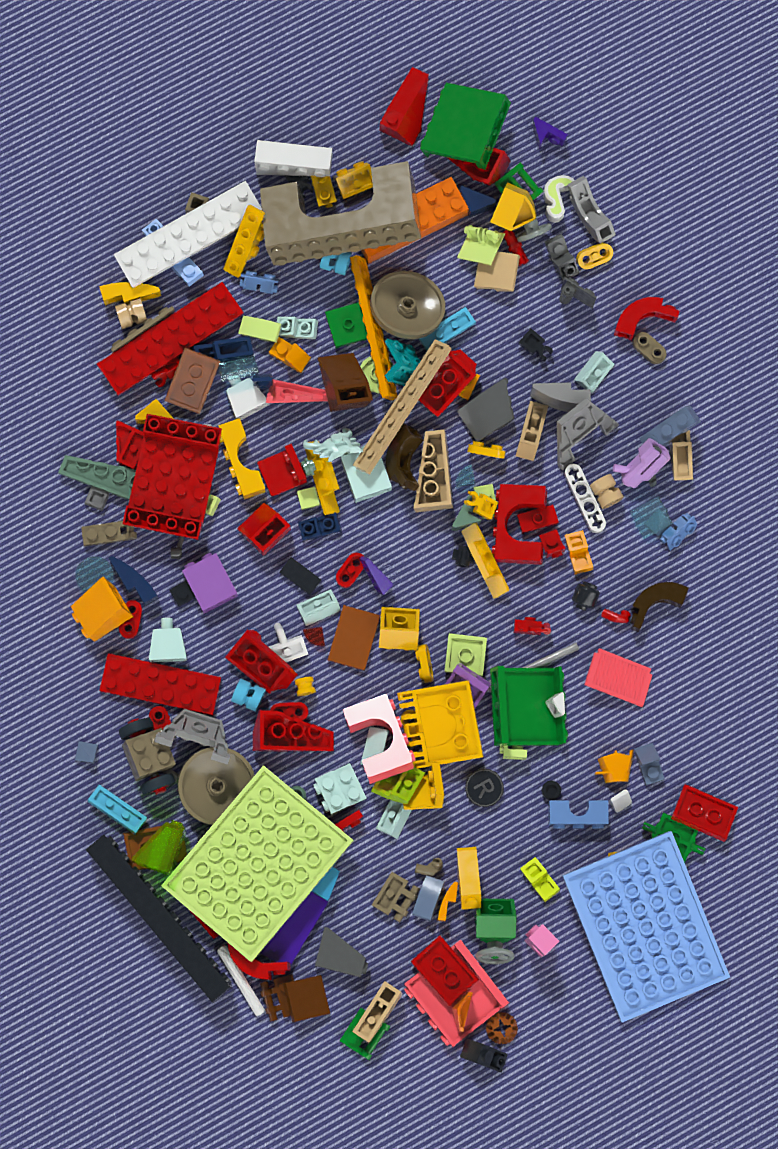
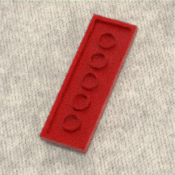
M108 653L99 691L213 716L222 678Z

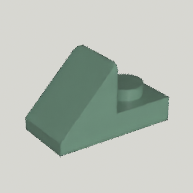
M468 495L466 500L472 501V496ZM464 504L451 530L465 529L473 523L479 525L481 520L469 514V512L473 513L475 506Z

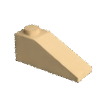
M530 401L516 457L534 461L548 405Z
M384 981L352 1032L369 1043L403 995L402 992Z

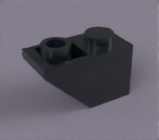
M466 1039L460 1055L463 1059L500 1073L508 1056L507 1053L470 1039Z

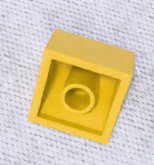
M381 607L379 648L403 649L407 651L417 650L420 609Z

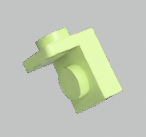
M500 746V754H503V759H527V750H523L522 746H512L511 749H508V746Z

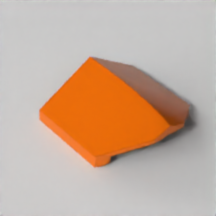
M467 992L452 1008L459 1032H464L472 992Z

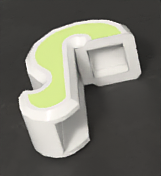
M561 175L550 179L546 183L543 198L545 203L548 204L545 214L549 221L556 223L563 219L565 209L560 192L569 191L567 185L575 181L573 178Z

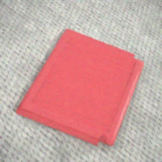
M599 648L598 652L593 654L584 685L643 707L652 674H650L651 668Z

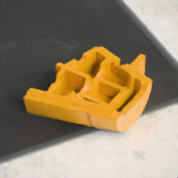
M615 750L613 754L599 758L598 762L602 772H595V775H603L605 783L629 782L634 750H630L629 755L617 753V750Z

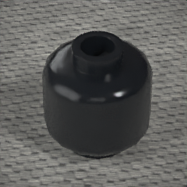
M583 581V583L577 584L572 601L577 603L576 608L586 611L587 608L591 609L596 606L600 592L597 590L596 585Z

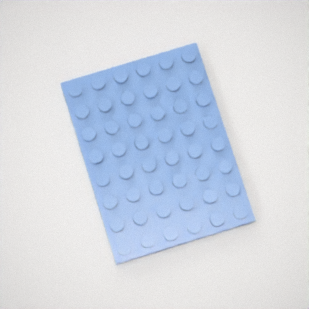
M672 831L562 875L621 1022L630 1020L730 978Z

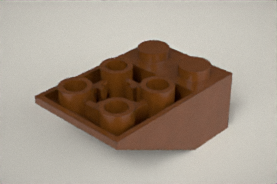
M354 353L318 357L330 412L366 407L373 400L369 382Z

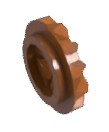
M504 1012L491 1016L486 1025L488 1037L497 1044L511 1042L518 1030L514 1017ZM499 1020H501L503 1025H510L505 1030V1037L501 1031H494V1029L499 1027Z

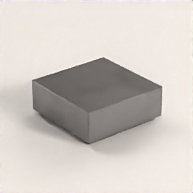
M91 486L84 504L103 511L110 493Z

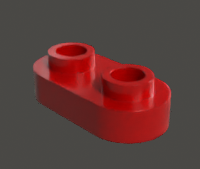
M356 552L349 555L337 572L336 582L340 587H351L364 570L360 558L363 556L361 553ZM358 560L360 565L354 566L353 561ZM348 576L349 580L347 582H344L342 580V577Z
M134 600L125 603L128 608H136V611L132 613L133 617L119 626V632L125 639L136 637L140 627L142 607L139 602ZM128 625L132 626V630L129 632L125 631V627Z
M302 702L276 703L270 709V711L281 710L286 715L299 718L302 721L306 720L309 713L308 707ZM300 709L303 713L301 716H297L295 711Z
M156 706L151 709L149 718L153 722V730L159 728L163 730L166 725L171 724L169 714L164 707ZM156 713H162V718L156 719Z

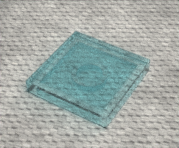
M254 356L223 362L218 367L221 381L223 382L259 373Z

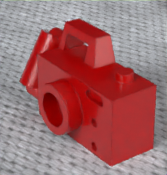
M525 617L524 620L515 619L513 633L540 635L541 632L546 635L551 633L549 623L542 624L541 621H536L534 617Z

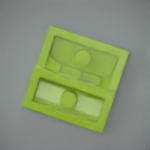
M414 767V769L375 782L371 792L399 803L408 804L425 772Z

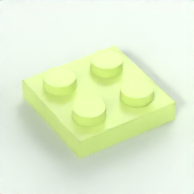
M449 633L444 672L453 673L457 664L462 663L483 677L487 638Z

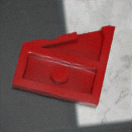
M118 420L116 421V461L123 466L135 470L144 437L143 431Z

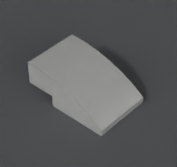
M535 383L532 385L530 397L544 405H548V407L569 412L586 398L591 401L590 389L571 390V383Z

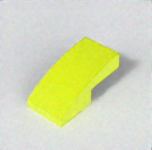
M536 857L520 868L544 902L560 891V888L548 875V872Z

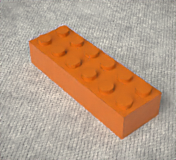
M452 177L416 194L421 238L468 216L469 208ZM406 241L396 245L379 246L375 249H362L361 252L366 258L367 263L370 264L413 242Z

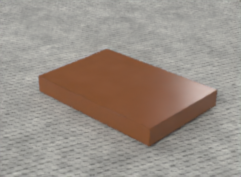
M185 347L164 401L200 414L221 361Z
M343 605L328 661L365 671L380 615Z
M181 822L142 829L136 835L132 832L123 833L127 856L131 860L129 865L132 868L136 866L139 870L179 863L187 856Z

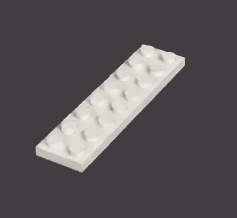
M244 181L115 253L114 256L132 288L238 230L248 205H252L260 210L262 208L247 182Z

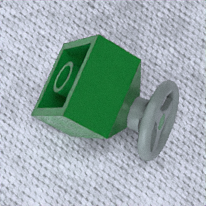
M481 899V908L475 909L476 938L487 943V949L478 951L475 958L485 964L508 963L514 959L515 955L512 951L504 949L503 943L516 938L514 899Z

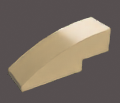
M689 430L670 441L674 481L693 480L692 442H690Z

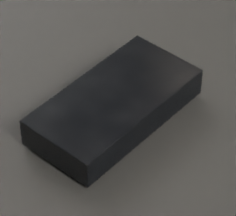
M292 557L279 572L309 596L322 581Z

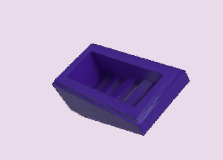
M362 556L360 561L373 586L379 594L384 595L393 586V583L369 558Z

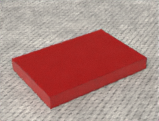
M684 784L671 819L725 842L738 807Z
M440 935L410 961L449 1006L479 980Z

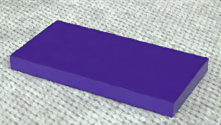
M310 892L260 953L274 962H290L291 966L327 906L328 901Z

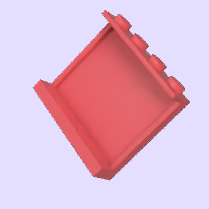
M461 940L451 948L479 980L451 1006L443 1000L420 972L404 983L406 994L410 999L414 997L417 1000L418 1004H416V1007L422 1014L426 1013L430 1017L428 1022L434 1030L438 1028L443 1034L440 1038L445 1045L448 1046L450 1044L452 1047L509 1003ZM467 992H472L464 1032H459L452 1008Z

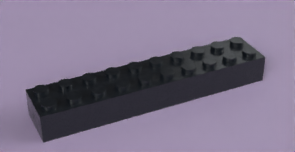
M102 835L86 851L210 1001L215 1003L232 988L229 985L232 981L224 972L222 974L218 972V964L212 957L208 959L204 955L207 952L199 942L196 944L193 942L192 938L194 935L187 927L182 928L179 925L181 922L179 917L174 912L169 913L166 909L169 905L161 896L157 898L154 895L156 890L150 882L144 883L141 879L144 875L136 866L132 868L129 865L131 862L130 858L124 851L119 852L116 849L119 847L116 841L111 836L107 838L105 835Z

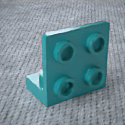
M386 339L385 343L396 364L390 368L385 377L389 382L405 386L421 360L418 359L415 353L416 350L410 344L406 345L397 340Z

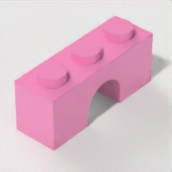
M537 924L525 934L527 938L524 940L540 958L545 956L559 942L543 924L539 927Z

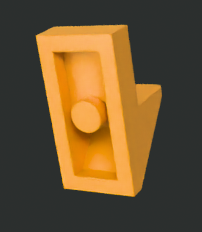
M278 337L277 343L275 342L269 351V355L299 373H302L311 359L297 344L294 343L292 345Z

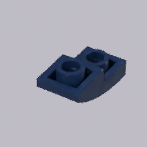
M272 373L253 374V386H257L259 389L272 386Z
M336 512L298 522L303 541L342 531Z

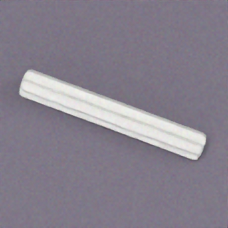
M227 946L220 947L217 950L218 954L256 1016L261 1015L265 1012V1009L242 971L234 963Z

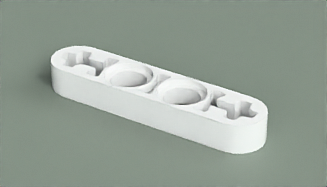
M570 464L565 469V479L588 528L593 533H600L606 526L605 518L582 469L577 464ZM570 469H573V471L577 470L576 478L577 480L581 478L582 481H578L573 485L572 482H575V478L573 475L569 476ZM578 485L585 486L586 493L584 495H579L576 492ZM586 502H591L594 505L592 512L585 511L584 504ZM596 512L598 513V515L595 516L596 521H601L602 523L599 529L596 526H592L594 524L593 517H591L590 519L588 518V516H592Z

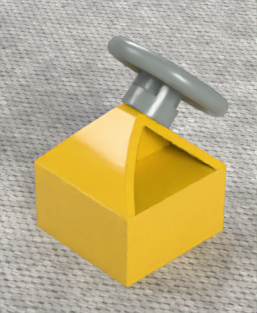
M507 182L490 222L510 231L524 226L525 232L517 237L518 242L535 238L549 231L552 228V225L549 223L538 226L535 206L529 192Z

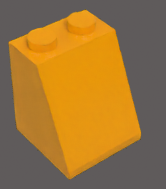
M104 576L70 606L73 610L72 616L77 623L80 622L83 627L81 629L86 639L90 638L94 642L133 617L115 585Z

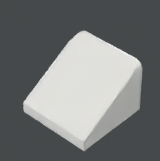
M563 692L555 694L545 701L555 718L565 714Z
M625 789L612 797L609 803L614 811L618 813L629 806L632 800L628 790Z

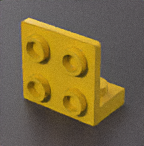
M432 763L431 771H428V775L423 776L409 803H403L404 810L442 808L444 789L440 763Z

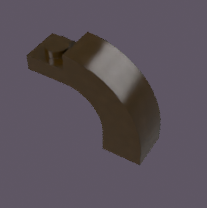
M405 423L402 424L389 444L386 454V471L390 480L397 482L404 489L408 488L416 491L419 484L411 473L410 463L415 450L424 440L416 428Z
M662 582L645 589L631 607L632 610L637 611V613H633L630 621L633 624L631 630L639 632L648 609L654 604L668 603L681 608L689 587L674 582Z

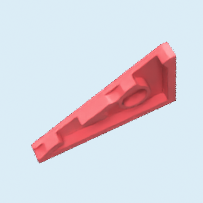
M272 379V386H270L266 398V403L328 401L326 391L323 389Z

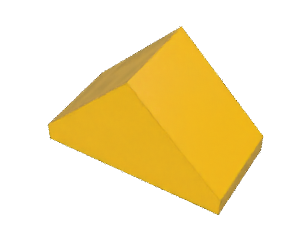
M157 399L135 416L136 424H145L147 414L174 419Z

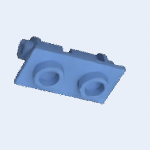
M246 270V273L241 274L244 280H240V287H243V289L256 291L257 284L261 285L260 292L277 293L278 286L275 283H278L280 279L275 278L276 275L264 274V276L257 275V272Z
M688 513L682 514L673 523L677 527L676 530L670 526L661 534L660 541L663 544L667 543L670 551L674 547H678L688 534L694 532L697 526L694 516L691 517Z

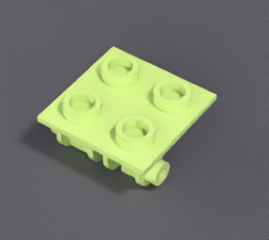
M472 225L466 226L464 233L467 234V237L457 258L491 265L505 233L488 230L487 228L483 229L482 227H473Z

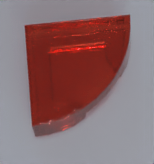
M322 627L303 629L304 636L311 644L325 647Z

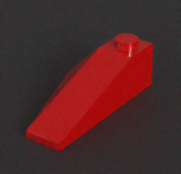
M414 67L411 68L380 122L379 131L413 147L421 131L429 74Z
M497 148L493 149L485 170L479 169L475 163L448 158L473 180L487 185H491L501 179L511 162L506 152Z
M259 710L253 729V751H334V732L304 722L299 718L291 717L280 711Z

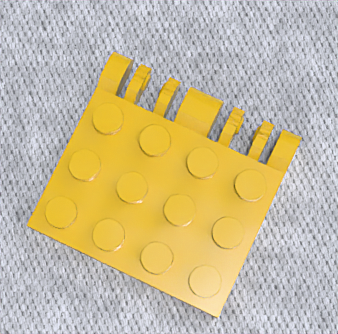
M470 680L397 693L398 701L413 698V701L400 703L399 706L403 709L411 706L415 707L416 713H407L401 716L402 720L417 718V722L403 724L404 733H406L407 738L420 736V739L409 741V744H407L410 747L422 744L423 751L413 752L415 757L424 756V759L413 761L415 768L432 766V763H440L441 765L484 757Z

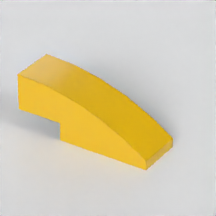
M130 282L99 286L105 305L122 300L125 304L129 305L130 301L141 299V302L161 296L159 287L143 283L132 288Z

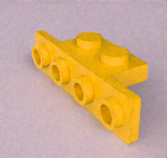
M252 205L247 206L223 268L224 271L237 278L241 277L246 262L253 257L255 258L260 250L258 245L264 239L262 221L265 212Z
M305 449L308 460L312 459L316 467L313 479L323 513L325 515H330L334 512L339 513L340 510L334 491L338 490L339 486L332 462H328L329 457L320 458V454H313V450Z
M473 523L463 529L461 533L492 597L495 599L508 592L509 587L478 524Z

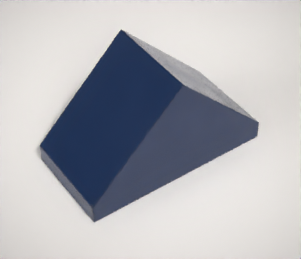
M461 186L460 193L469 208V218L494 209L496 199Z

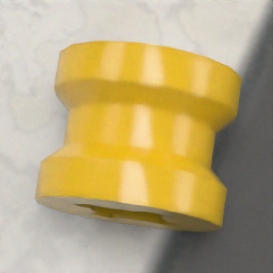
M313 677L294 680L295 685L298 687L297 696L316 693L312 684L314 681Z

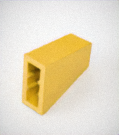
M476 847L457 848V877L461 909L481 908Z

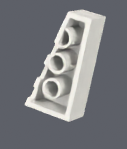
M257 140L254 161L256 174L316 176L321 178L330 176L333 153L332 148Z

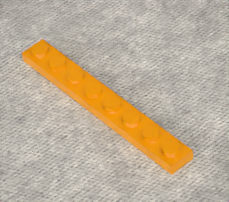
M355 255L350 257L351 271L354 274L355 288L359 295V305L363 312V323L366 326L367 340L371 347V358L375 364V375L380 386L379 393L382 398L393 401L398 395L395 383L387 381L385 377L391 365L383 330L375 321L370 309V297L373 287L366 258Z

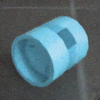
M352 252L324 256L321 259L320 268L328 271L334 269L335 273L345 276Z
M240 679L231 702L240 706L245 704L247 709L257 712L266 689L257 685L252 687L251 682Z

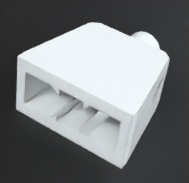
M237 373L228 377L232 387L228 388L226 393L235 419L240 418V420H243L269 405L266 403L265 395L257 386H253V381L250 378L241 381Z

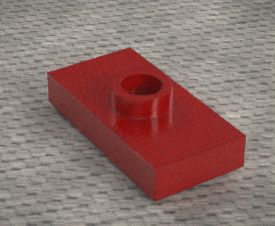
M554 505L546 506V509L539 508L517 515L522 534L559 523Z

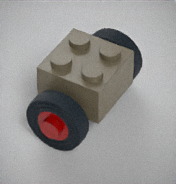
M151 718L131 720L127 725L118 730L121 739L125 740L122 748L135 781L151 776L149 781L140 786L144 796L161 794L176 783L172 773L158 774L172 769L176 763L169 746L154 742L156 734L163 731L162 728L148 732L154 728Z

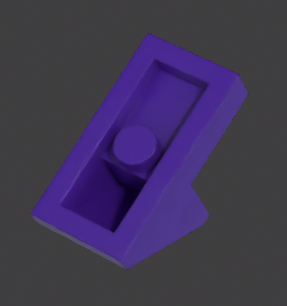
M535 116L532 127L538 148H541L546 138L554 145L563 146L568 134Z

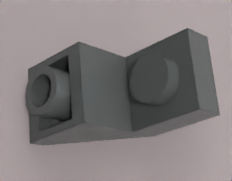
M562 234L544 242L548 255L562 281L564 277L569 279L579 274L575 258L569 253Z

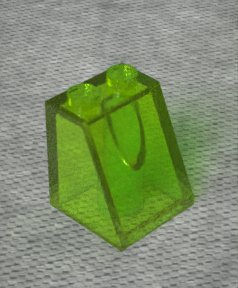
M171 820V823L165 822L132 857L131 861L136 865L170 876L174 871L187 833L183 824Z

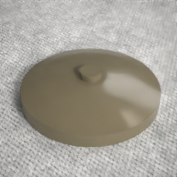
M397 271L387 274L376 283L370 297V309L375 321L386 332L399 338L419 339L430 335L439 327L445 314V300L440 289L429 278L416 272Z
M209 747L193 754L180 771L178 778L180 801L185 810L200 822L213 825L255 776L249 762L241 754L229 748L227 749V753L230 754L228 764L211 760L214 748Z

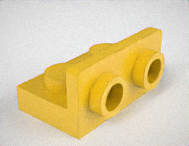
M361 161L354 164L352 169L347 170L344 168L336 172L337 175L333 176V179L336 181L342 199L373 187L369 163Z

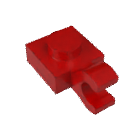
M178 358L162 367L161 370L152 373L151 377L154 380L160 378L155 383L158 388L166 383L167 378H173L180 361Z

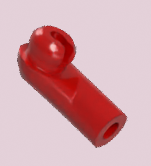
M606 608L601 614L602 618L624 624L630 621L629 618L631 616V613L626 610H622L621 614H617Z

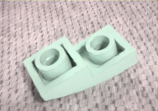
M277 318V323L282 324L279 336L316 339L318 326L316 319Z

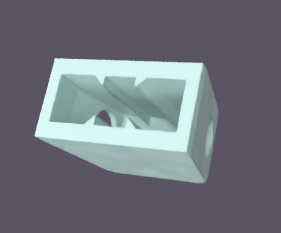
M161 618V629H153L149 661L152 663L187 661L182 632L180 628H173V618Z

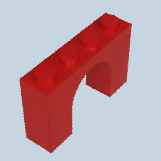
M500 484V490H496V501H499V504L495 510L497 527L493 529V538H496V545L492 546V555L497 563L542 565L544 549L542 542L515 540L508 534L507 523L510 516L519 509H546L548 492L546 486Z

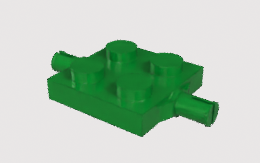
M662 813L659 822L655 826L644 821L641 829L652 833L651 838L672 831L684 863L692 851L703 856L706 848L695 844L698 830L672 820V816L666 813Z

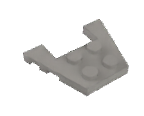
M587 398L557 421V465L562 470L575 461L571 448L599 426L601 431L607 436L619 426L613 418Z
M184 709L173 719L170 725H166L161 733L158 732L154 741L156 743L171 747L174 737L178 736L186 741L191 740L200 743L202 746L213 747L211 760L224 764L229 762L230 754L227 753L228 745L224 739L225 732L222 720Z

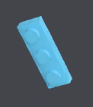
M464 307L442 321L433 333L419 338L426 351H428L435 339L446 343L475 325L476 321L467 308Z
M98 785L88 799V803L135 835L147 820L146 816L101 785Z

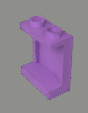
M212 553L206 554L201 558V561L197 563L191 562L185 565V569L182 570L203 614L238 597L216 553L213 555Z
M459 663L445 684L470 680L474 707L476 708L490 688L491 683L462 663Z

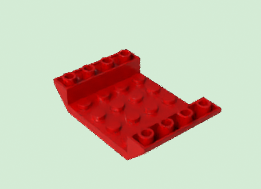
M147 414L143 428L144 437L128 506L126 505L122 525L198 540L204 523L218 459L222 428Z

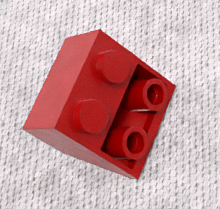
M263 503L237 530L264 556L291 530V525L278 512Z

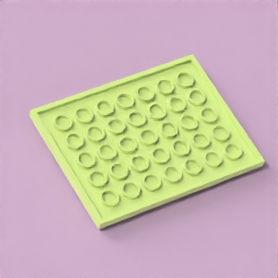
M263 765L161 886L252 963L351 845L353 839Z

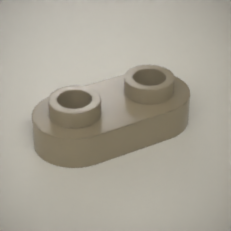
M640 332L635 335L633 347L650 363L661 364L665 360V348L646 332ZM640 339H645L646 343L642 344ZM654 351H659L660 356H655Z

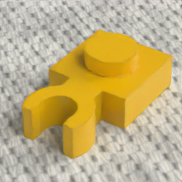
M468 491V494L472 496V501L464 500V504L475 506L473 512L491 520L498 502L485 494L478 495L474 491Z

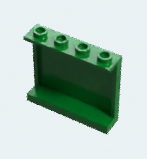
M446 83L444 89L440 92V99L434 108L431 122L427 125V132L421 141L420 150L428 158L430 154L475 163L479 169L485 170L511 102L505 94Z
M496 666L490 669L494 746H559L566 743L568 732L565 729L566 711L564 715L555 718L545 703L546 700L561 692L564 693L565 701L562 666L556 668H505V666Z

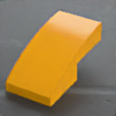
M583 530L566 534L565 541L574 574L593 570Z
M454 882L446 892L439 909L437 921H446L448 902H456L458 882Z

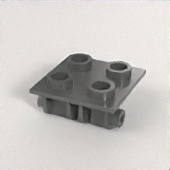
M564 277L559 298L560 302L568 304L574 297L593 309L597 298L595 293L588 288L580 287L576 280Z

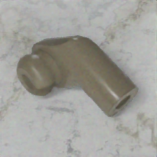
M434 858L428 865L417 863L415 873L434 876L442 869L443 861L440 858Z

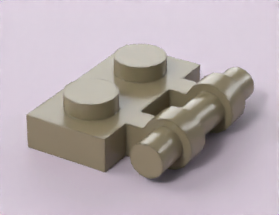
M391 872L371 906L386 915H389L392 909L395 910L397 913L393 919L400 923L403 917L407 916V910L411 903L416 901L418 897L416 895L420 888L413 885L411 890L408 891L405 887L409 881ZM402 894L406 898L400 907L396 902Z

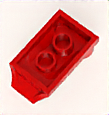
M461 349L450 351L418 401L438 418L476 376L477 364Z
M247 629L225 657L260 687L266 689L269 694L278 689H287L298 675L290 665L262 642L261 635L255 630Z

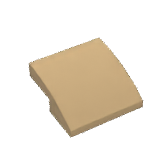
M497 252L491 265L478 263L474 287L477 289H494L497 292H514L520 256L512 253Z

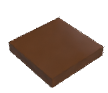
M321 975L283 984L292 1023L330 1014Z

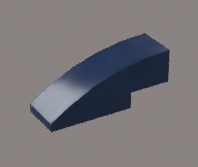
M250 336L213 341L211 344L196 345L191 349L220 360V364L254 354Z
M113 556L109 557L112 566L129 594L136 590L145 606L159 599L151 585L134 568Z

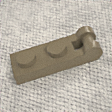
M123 521L81 527L84 547L137 539V534L134 532V527L122 525ZM121 528H126L127 533L121 534Z

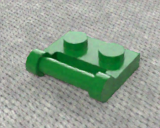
M521 162L495 183V186L501 193H503L507 182L523 189L513 176L515 173H518L533 191L530 195L532 200L544 192L524 170V165Z
M360 1008L340 1039V1042L370 1060L372 1057L371 1053L385 1031L388 1032L390 1026L383 1023L365 1050H363L359 1046L364 1039L352 1032L366 1011Z

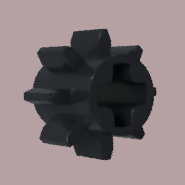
M459 545L458 550H453L452 560H456V566L469 568L470 563L474 564V558L468 546Z

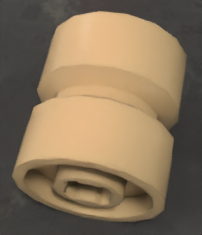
M141 299L130 301L129 305L124 303L115 306L122 329L132 327L133 323L138 325L147 320Z
M612 474L603 476L590 484L594 495L599 496L597 501L602 509H606L624 498L620 489L615 488L616 482Z

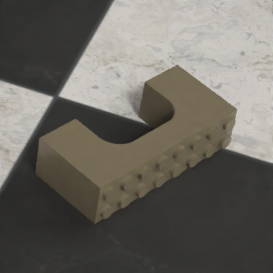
M408 161L371 168L373 183L372 200L364 208L322 217H309L306 215L305 201L297 182L260 188L262 211L265 212L263 218L265 247L273 265L281 266L291 262H303L313 258L320 259L329 255L358 252L362 249H375L379 246L396 245L401 242H413L421 239L415 182Z

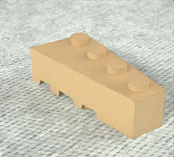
M445 430L425 432L422 460L419 469V487L416 490L414 502L415 512L453 508Z

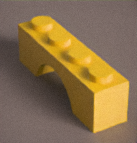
M240 418L218 425V428H222L220 443L223 442L226 448L223 449L226 461L230 460L232 465L229 467L232 478L236 477L238 484L235 485L238 495H243L245 500L265 493L266 490L260 472L247 469L238 459V450L247 440Z

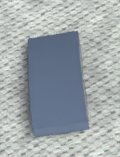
M426 875L414 906L413 916L431 921L445 881Z

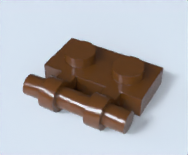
M292 974L273 979L274 988L269 989L267 981L260 983L261 997H264L266 1004L265 1012L266 1015H269L270 1022L278 1020L276 1012L281 1010L283 1018L291 1016L283 984L294 981ZM277 993L280 1005L274 1006L271 995Z

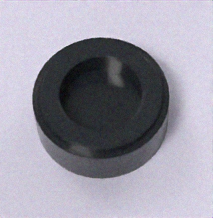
M547 781L542 786L541 792L545 799L556 800L561 794V787L556 781Z

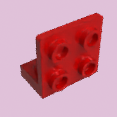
M292 443L284 446L285 451L257 462L272 497L307 483L306 475Z

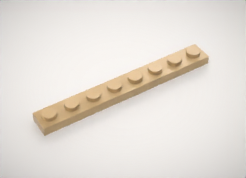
M436 339L433 341L363 448V452L360 453L353 466L356 469L370 475L452 348L449 345Z

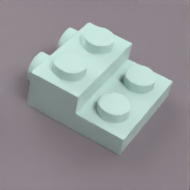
M350 763L316 778V783L313 784L317 795L322 794L324 801L321 803L325 812L330 811L331 815L367 799Z

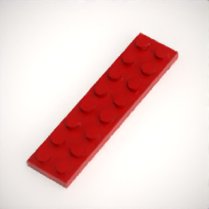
M221 282L98 362L97 367L117 396H119L182 355L185 347L191 349L243 315L244 312L224 283Z

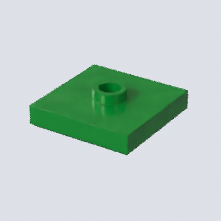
M359 302L325 312L335 348L367 340V330L363 323V312Z

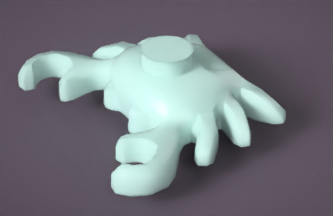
M343 428L342 433L339 432L338 434L331 435V438L326 439L322 444L317 440L313 443H308L307 440L303 442V447L313 450V454H320V458L329 457L328 462L343 456L346 452L349 454L363 452V449L360 448V443L356 442V438H351L352 431L348 428Z

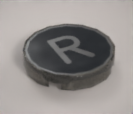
M490 769L474 771L468 777L465 785V792L470 802L483 808L495 805L501 799L504 790L501 777Z

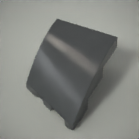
M507 378L500 380L457 411L474 439L478 442H481L492 432L502 429L514 420L511 396L508 395Z

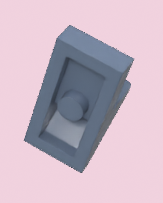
M653 743L634 748L645 786L665 780L659 763L660 757Z

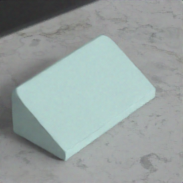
M596 351L574 380L586 390L590 389V392L593 393L614 366V363L603 352Z
M331 589L296 605L306 626L341 610Z
M369 727L362 760L384 752L388 735L387 729Z
M390 800L376 829L398 839L412 810H404L403 803Z

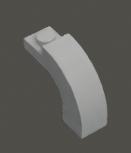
M582 176L569 183L567 186L571 194L570 200L591 236L599 244L615 236L612 222L603 214L595 202L587 179Z

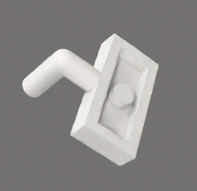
M276 623L274 625L280 643L269 646L271 650L285 662L308 655L302 635L287 640L281 624Z

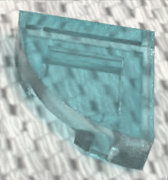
M472 465L466 466L460 471L456 479V487L475 484Z

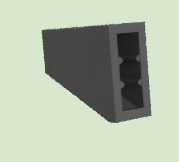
M324 927L315 966L360 978L362 974L366 975L368 963L365 962L366 958L331 929Z

